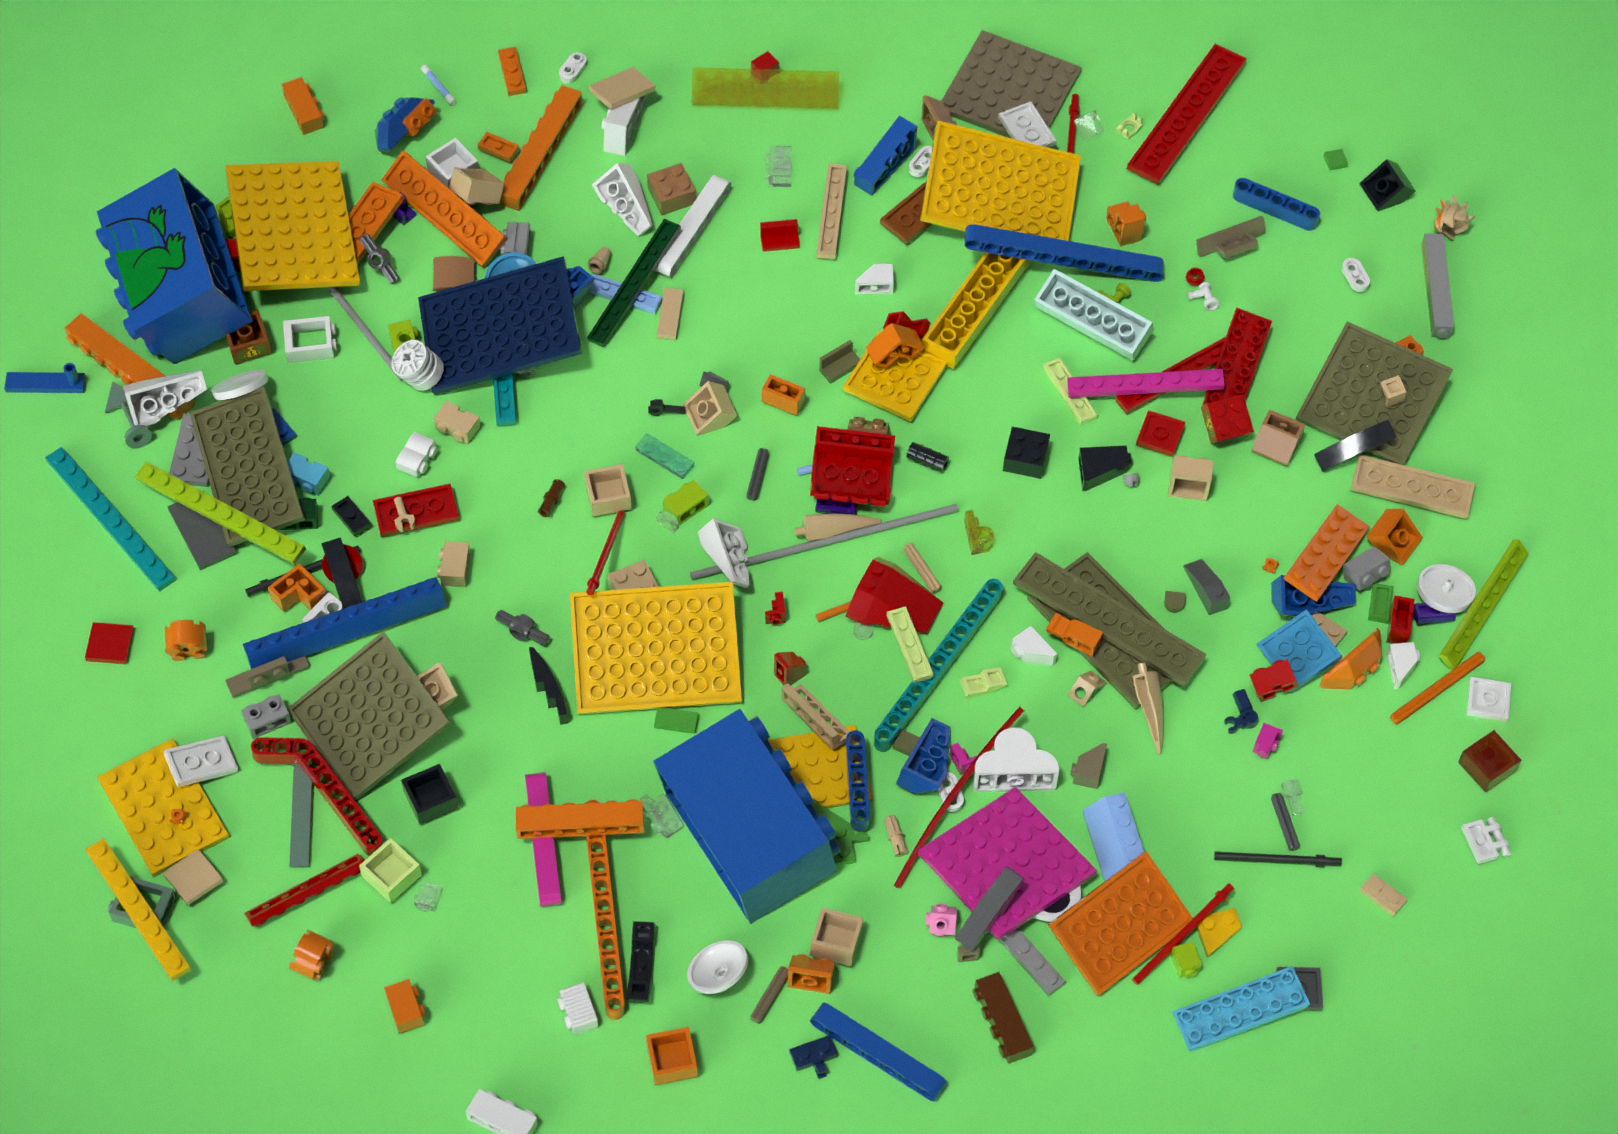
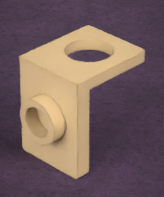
M1089 671L1078 677L1068 696L1084 707L1094 690L1105 686L1107 682L1094 672ZM1078 687H1082L1086 691L1084 698L1077 696L1076 690Z

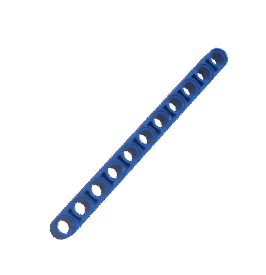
M976 224L968 225L965 228V247L970 250L1151 282H1158L1164 279V260L1160 257Z

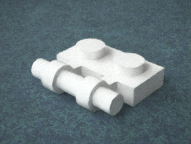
M1494 817L1487 819L1488 826H1485L1482 819L1462 825L1461 829L1477 864L1498 859L1499 854L1497 851H1501L1503 857L1511 855L1510 845L1504 839L1501 833L1502 828ZM1489 834L1494 836L1496 842H1492Z

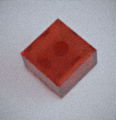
M1493 730L1463 750L1458 763L1486 793L1514 774L1522 760L1498 733Z

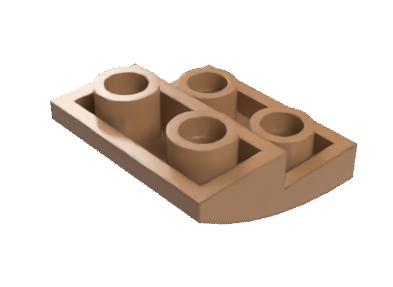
M461 256L434 257L433 291H442L474 282V258Z

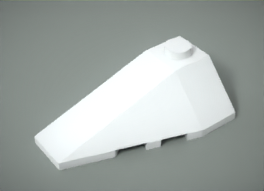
M617 163L592 184L599 199L604 204H607L614 214L621 217L623 222L637 236H641L653 226L639 179L631 164Z
M202 370L135 382L123 386L134 425L148 426L160 421V418L169 412L172 413L183 403L207 390Z

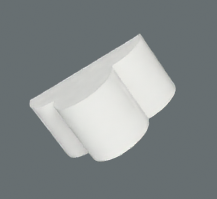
M1008 728L996 737L994 750L988 751L978 758L975 764L972 789L973 792L1009 791L1014 787L1019 791L1056 790L1059 766L1053 755L1044 750L1036 749L1035 740L1029 732L1021 728Z

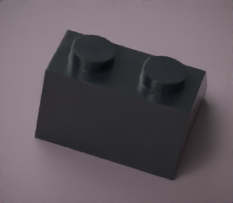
M1388 159L1359 183L1377 211L1403 203L1416 191L1400 166Z

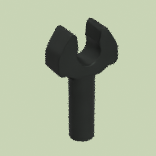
M655 399L650 401L648 414L652 416H660L663 412L684 414L685 406L665 405L662 399Z

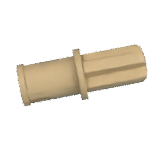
M887 816L884 819L889 834L887 838L892 843L895 856L902 857V852L904 855L908 854L903 840L904 833L900 831L896 816Z

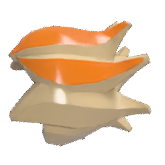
M1454 195L1452 196V205L1448 201L1440 200L1442 209L1435 208L1438 214L1434 220L1435 229L1439 233H1444L1452 241L1454 234L1462 233L1468 229L1471 221L1475 218V216L1467 215L1466 208L1468 202L1459 206Z

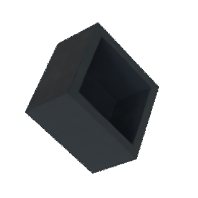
M1012 426L1004 457L1003 471L1041 479L1050 434Z
M440 764L401 780L403 791L419 825L458 809L457 798Z

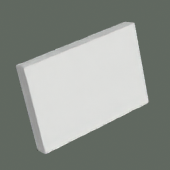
M1032 102L998 114L999 120L1012 139L1048 148L1056 145L1057 140Z
M224 735L164 750V756L177 787L238 772V767Z

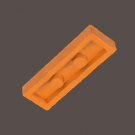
M516 47L498 50L508 96L526 93Z

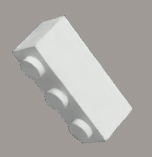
M479 1089L466 1110L468 1120L496 1134H534L538 1127L537 1117L532 1111L527 1109L523 1111L509 1100L502 1101L493 1092L488 1090L484 1092Z

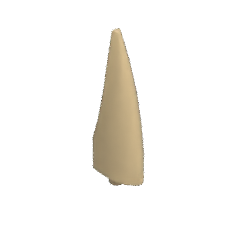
M812 514L804 516L802 527L794 528L795 536L805 535L807 541L826 539L850 530L879 524L882 521L877 518L852 514Z
M1139 663V674L1132 676L1136 696L1148 723L1158 754H1162L1163 703L1159 675L1157 671L1147 672L1146 663Z

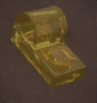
M973 510L965 511L964 524L971 555L989 552L993 547V530L986 526L979 527L978 517H974Z

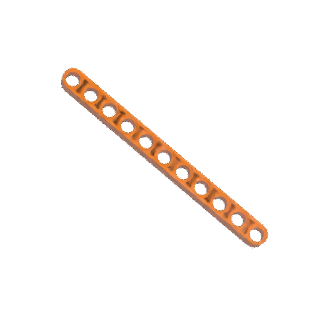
M589 800V801H587V802L592 801V802L600 803V802L597 801V800ZM605 835L586 836L605 1011L608 1018L618 1020L625 1014V1004ZM594 849H601V850H602L601 852H598V853L593 852ZM596 868H604L601 872L595 871ZM599 887L606 888L604 891L597 890ZM602 906L609 907L607 910L599 909ZM605 925H608V926L611 927V928L608 929V930H603V929H601V927H603V926H605ZM606 945L613 946V948L609 950H606L603 947ZM610 964L616 966L613 969L605 968L607 965ZM612 984L618 986L616 989L608 988V986ZM614 1004L620 1006L618 1009L610 1008V1006Z

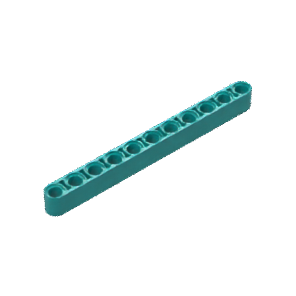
M989 579L930 656L928 662L934 674L933 678H931L932 680H924L917 683L912 681L874 732V747L876 750L886 752L891 749L901 730H905L1002 598L1003 584L1001 581ZM918 692L921 695H914L913 693ZM907 707L910 710H903L902 708ZM896 722V723H898L899 725L894 726V725H891L890 723ZM882 737H883V738H886L887 740L882 741V740H880L879 738H882Z

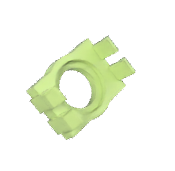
M1132 112V117L1129 116L1126 120L1122 121L1116 128V132L1129 140L1143 127V124H1141L1143 119L1138 116L1136 120L1137 114ZM1131 125L1134 127V131L1128 132L1124 127Z

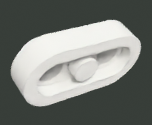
M576 52L568 57L559 70V78L563 83L569 84L577 80L587 66L586 56L583 53Z
M932 146L922 147L910 161L909 173L912 176L923 177L926 175L929 169Z
M1355 258L1346 259L1343 262L1342 272L1350 287L1356 292L1366 291L1369 287L1370 278L1361 262Z
M947 772L943 783L938 789L942 803L958 782L956 776L950 772ZM948 783L950 786L945 787L943 784ZM961 789L953 799L956 804H950L947 811L957 812L963 807L964 798Z

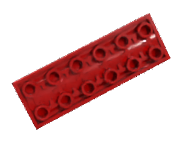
M1236 307L1214 368L1223 369L1224 389L1207 390L1202 405L1242 394L1246 399L1272 324L1271 320Z

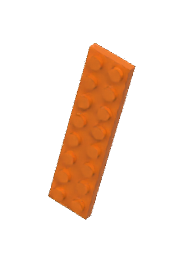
M404 150L381 179L392 190L404 194L407 203L485 268L508 238Z

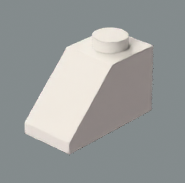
M873 264L855 280V294H892L894 284L892 264Z
M1029 626L1012 638L1011 651L1016 658H1020L1024 663L1051 666L1056 663L1057 653L1032 626Z
M1414 642L1389 645L1387 659L1394 689L1401 687L1420 660L1419 650L1415 649Z

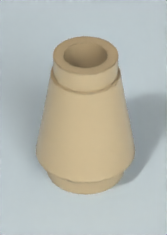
M602 247L589 259L588 268L591 272L600 274L605 271L611 255L609 248Z

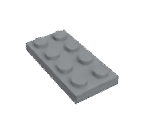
M184 413L169 474L192 486L208 487L209 479L191 416Z

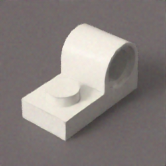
M328 592L302 619V623L327 615L334 610H342V603Z

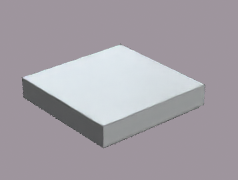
M1470 677L1466 715L1507 722L1509 719L1511 683Z

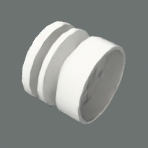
M418 340L404 342L398 347L392 358L394 373L405 380L411 387L420 391L430 389L436 385L444 370L441 358Z

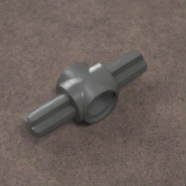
M368 233L361 236L359 240L369 253L367 255L369 266L377 269V271L381 270L390 284L398 281L399 276L390 265L392 262L390 252L381 246L378 247Z
M500 610L495 616L498 622L509 627L510 634L519 641L532 639L545 646L550 640V636L537 629L535 621L525 614L513 616Z

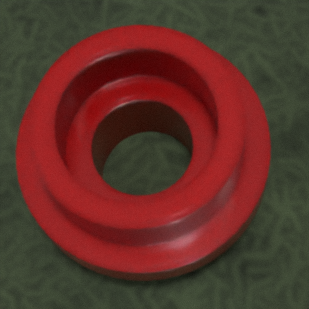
M1191 268L1186 273V281L1189 284L1197 286L1204 282L1205 275L1200 268Z

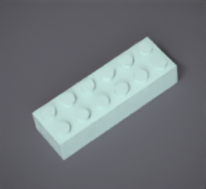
M1053 269L1034 299L1035 306L1039 310L1132 361L1136 359L1154 330L1151 321L1056 269Z

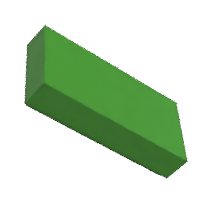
M1373 583L1368 614L1369 621L1388 624L1393 586Z
M663 707L657 708L654 728L695 734L698 712Z

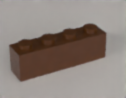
M1000 972L975 980L973 995L976 1001H980L982 1005L981 1012L984 1019L990 1022V1032L993 1039L997 1038L999 1042L998 1049L1001 1057L1006 1058L1008 1064L1032 1056L1034 1046Z

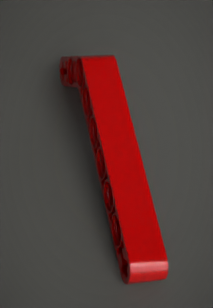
M260 737L252 741V756L257 763L299 764L366 855H372L383 845L379 832L308 739ZM280 749H286L283 753L278 752ZM302 749L308 750L305 753H299ZM312 765H319L318 768H310ZM324 780H329V781H331V782L328 783V784H323V783H321V782H323ZM337 795L342 796L341 799H333ZM347 811H353V812H354V813L351 814V815H346V814H345ZM360 826L366 828L362 831L357 830V828Z

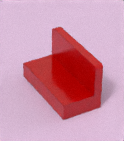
M798 220L760 222L762 251L800 248Z

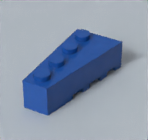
M899 115L862 165L855 170L854 185L872 196L916 149L917 126Z

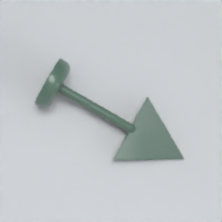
M112 382L105 413L122 407L131 426L124 436L126 444L131 448L143 447L151 441L152 432L145 425H134L132 416L126 406L128 403L123 387Z

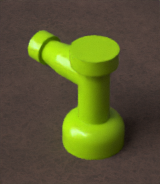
M1124 283L1118 284L1116 287L1117 293L1114 296L1104 293L1102 290L1098 291V293L1116 303L1122 297L1126 298L1131 294L1130 288Z

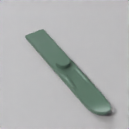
M295 764L293 770L289 866L309 867L312 781L299 764Z

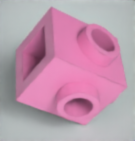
M946 904L931 905V913L926 912L925 924L930 925L929 933H933L936 936L955 935L957 907H949Z

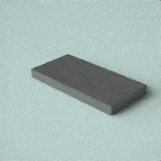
M178 502L167 506L200 570L237 554L234 546H228L221 525Z

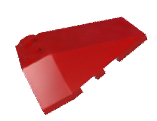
M876 557L872 559L859 582L845 617L863 625L878 624L883 625V628H889L891 625L886 616L887 612L906 606L916 632L927 634L943 602L897 564L881 557Z

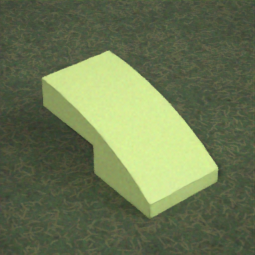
M1001 667L985 669L978 675L961 677L959 681L966 698L984 695L1007 686V681Z

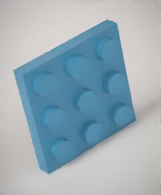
M1307 609L1257 643V647L1271 665L1277 660L1284 661L1288 659L1299 687L1291 690L1292 693L1343 658Z

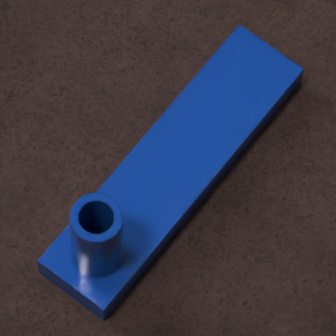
M67 363L64 366L65 373L7 372L4 389L6 392L84 393L86 375L85 373H77L73 363Z

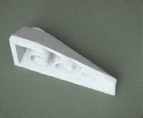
M713 518L698 531L700 544L733 584L748 588L749 572L745 566L748 557L744 553L747 543L742 529Z

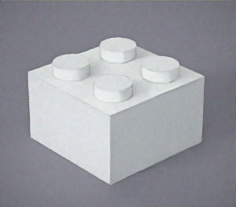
M456 138L425 156L427 170L447 187L450 186L454 167L479 169L478 160Z

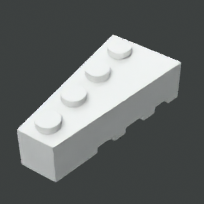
M646 95L614 109L608 108L607 118H604L602 122V129H604L603 152L625 156L627 151L626 143H630L632 129H635L637 116L640 115Z

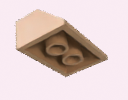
M927 95L923 96L921 120L930 137L934 140L937 121L957 125V123L952 120L950 110L945 108L942 101Z

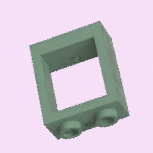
M130 877L138 890L161 896L154 914L164 927L176 900L174 890ZM115 897L108 907L112 921L136 928L127 913L121 911L122 906Z

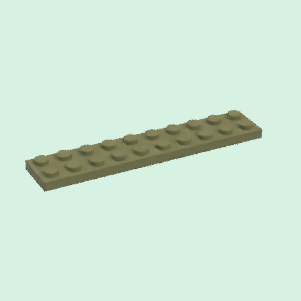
M1037 552L1033 554L1013 580L1015 586L1068 618L1081 621L1102 631L1103 639L1141 662L1146 663V665L1185 687L1206 658L1204 652Z

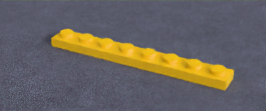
M103 838L86 848V853L171 981L173 982L191 971L190 966L105 839Z

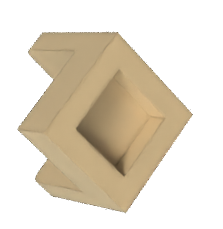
M1399 375L1380 382L1386 397V407L1405 401L1406 390Z

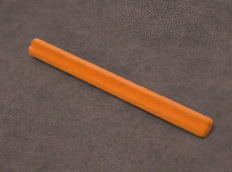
M1481 652L1472 655L1392 713L1391 721L1394 724H1399L1481 665L1485 660L1484 655Z

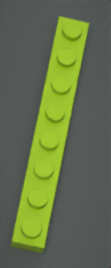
M1512 540L1439 654L1448 669L1457 667L1529 554L1520 540Z

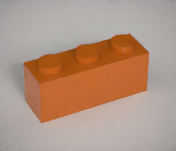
M300 77L281 84L283 95L302 134L305 135L324 128L322 120H325L322 109L318 110L317 108L318 102L316 97L311 96L312 91L309 83L305 84L303 78Z

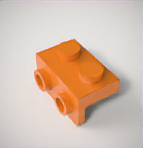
M428 98L423 99L403 120L404 125L409 130L403 137L417 135L420 129L430 122L437 113V110Z

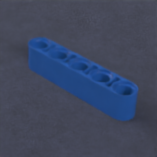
M1239 178L1235 182L1233 198L1237 202L1307 231H1313L1317 228L1320 218V210L1246 178Z
M853 730L846 736L845 748L850 824L854 830L861 832L868 828L870 818L865 737L862 732ZM856 741V742H858V743H860V744H858V745H853V744H851V742ZM859 760L860 763L855 764L852 761ZM860 779L862 781L858 783L854 782L853 780ZM859 797L862 798L863 801L859 802L854 799ZM856 817H863L864 820H857Z

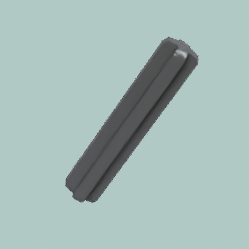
M758 449L747 490V499L754 501L757 499L769 455L767 449Z
M1275 793L1272 795L1271 801L1288 849L1290 851L1297 850L1300 847V843L1285 800L1281 793Z

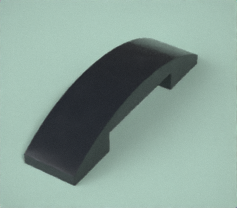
M633 921L627 1001L649 1002L655 922Z

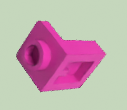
M959 743L951 745L949 755L959 774L962 775L977 756L969 759L966 750L962 749Z

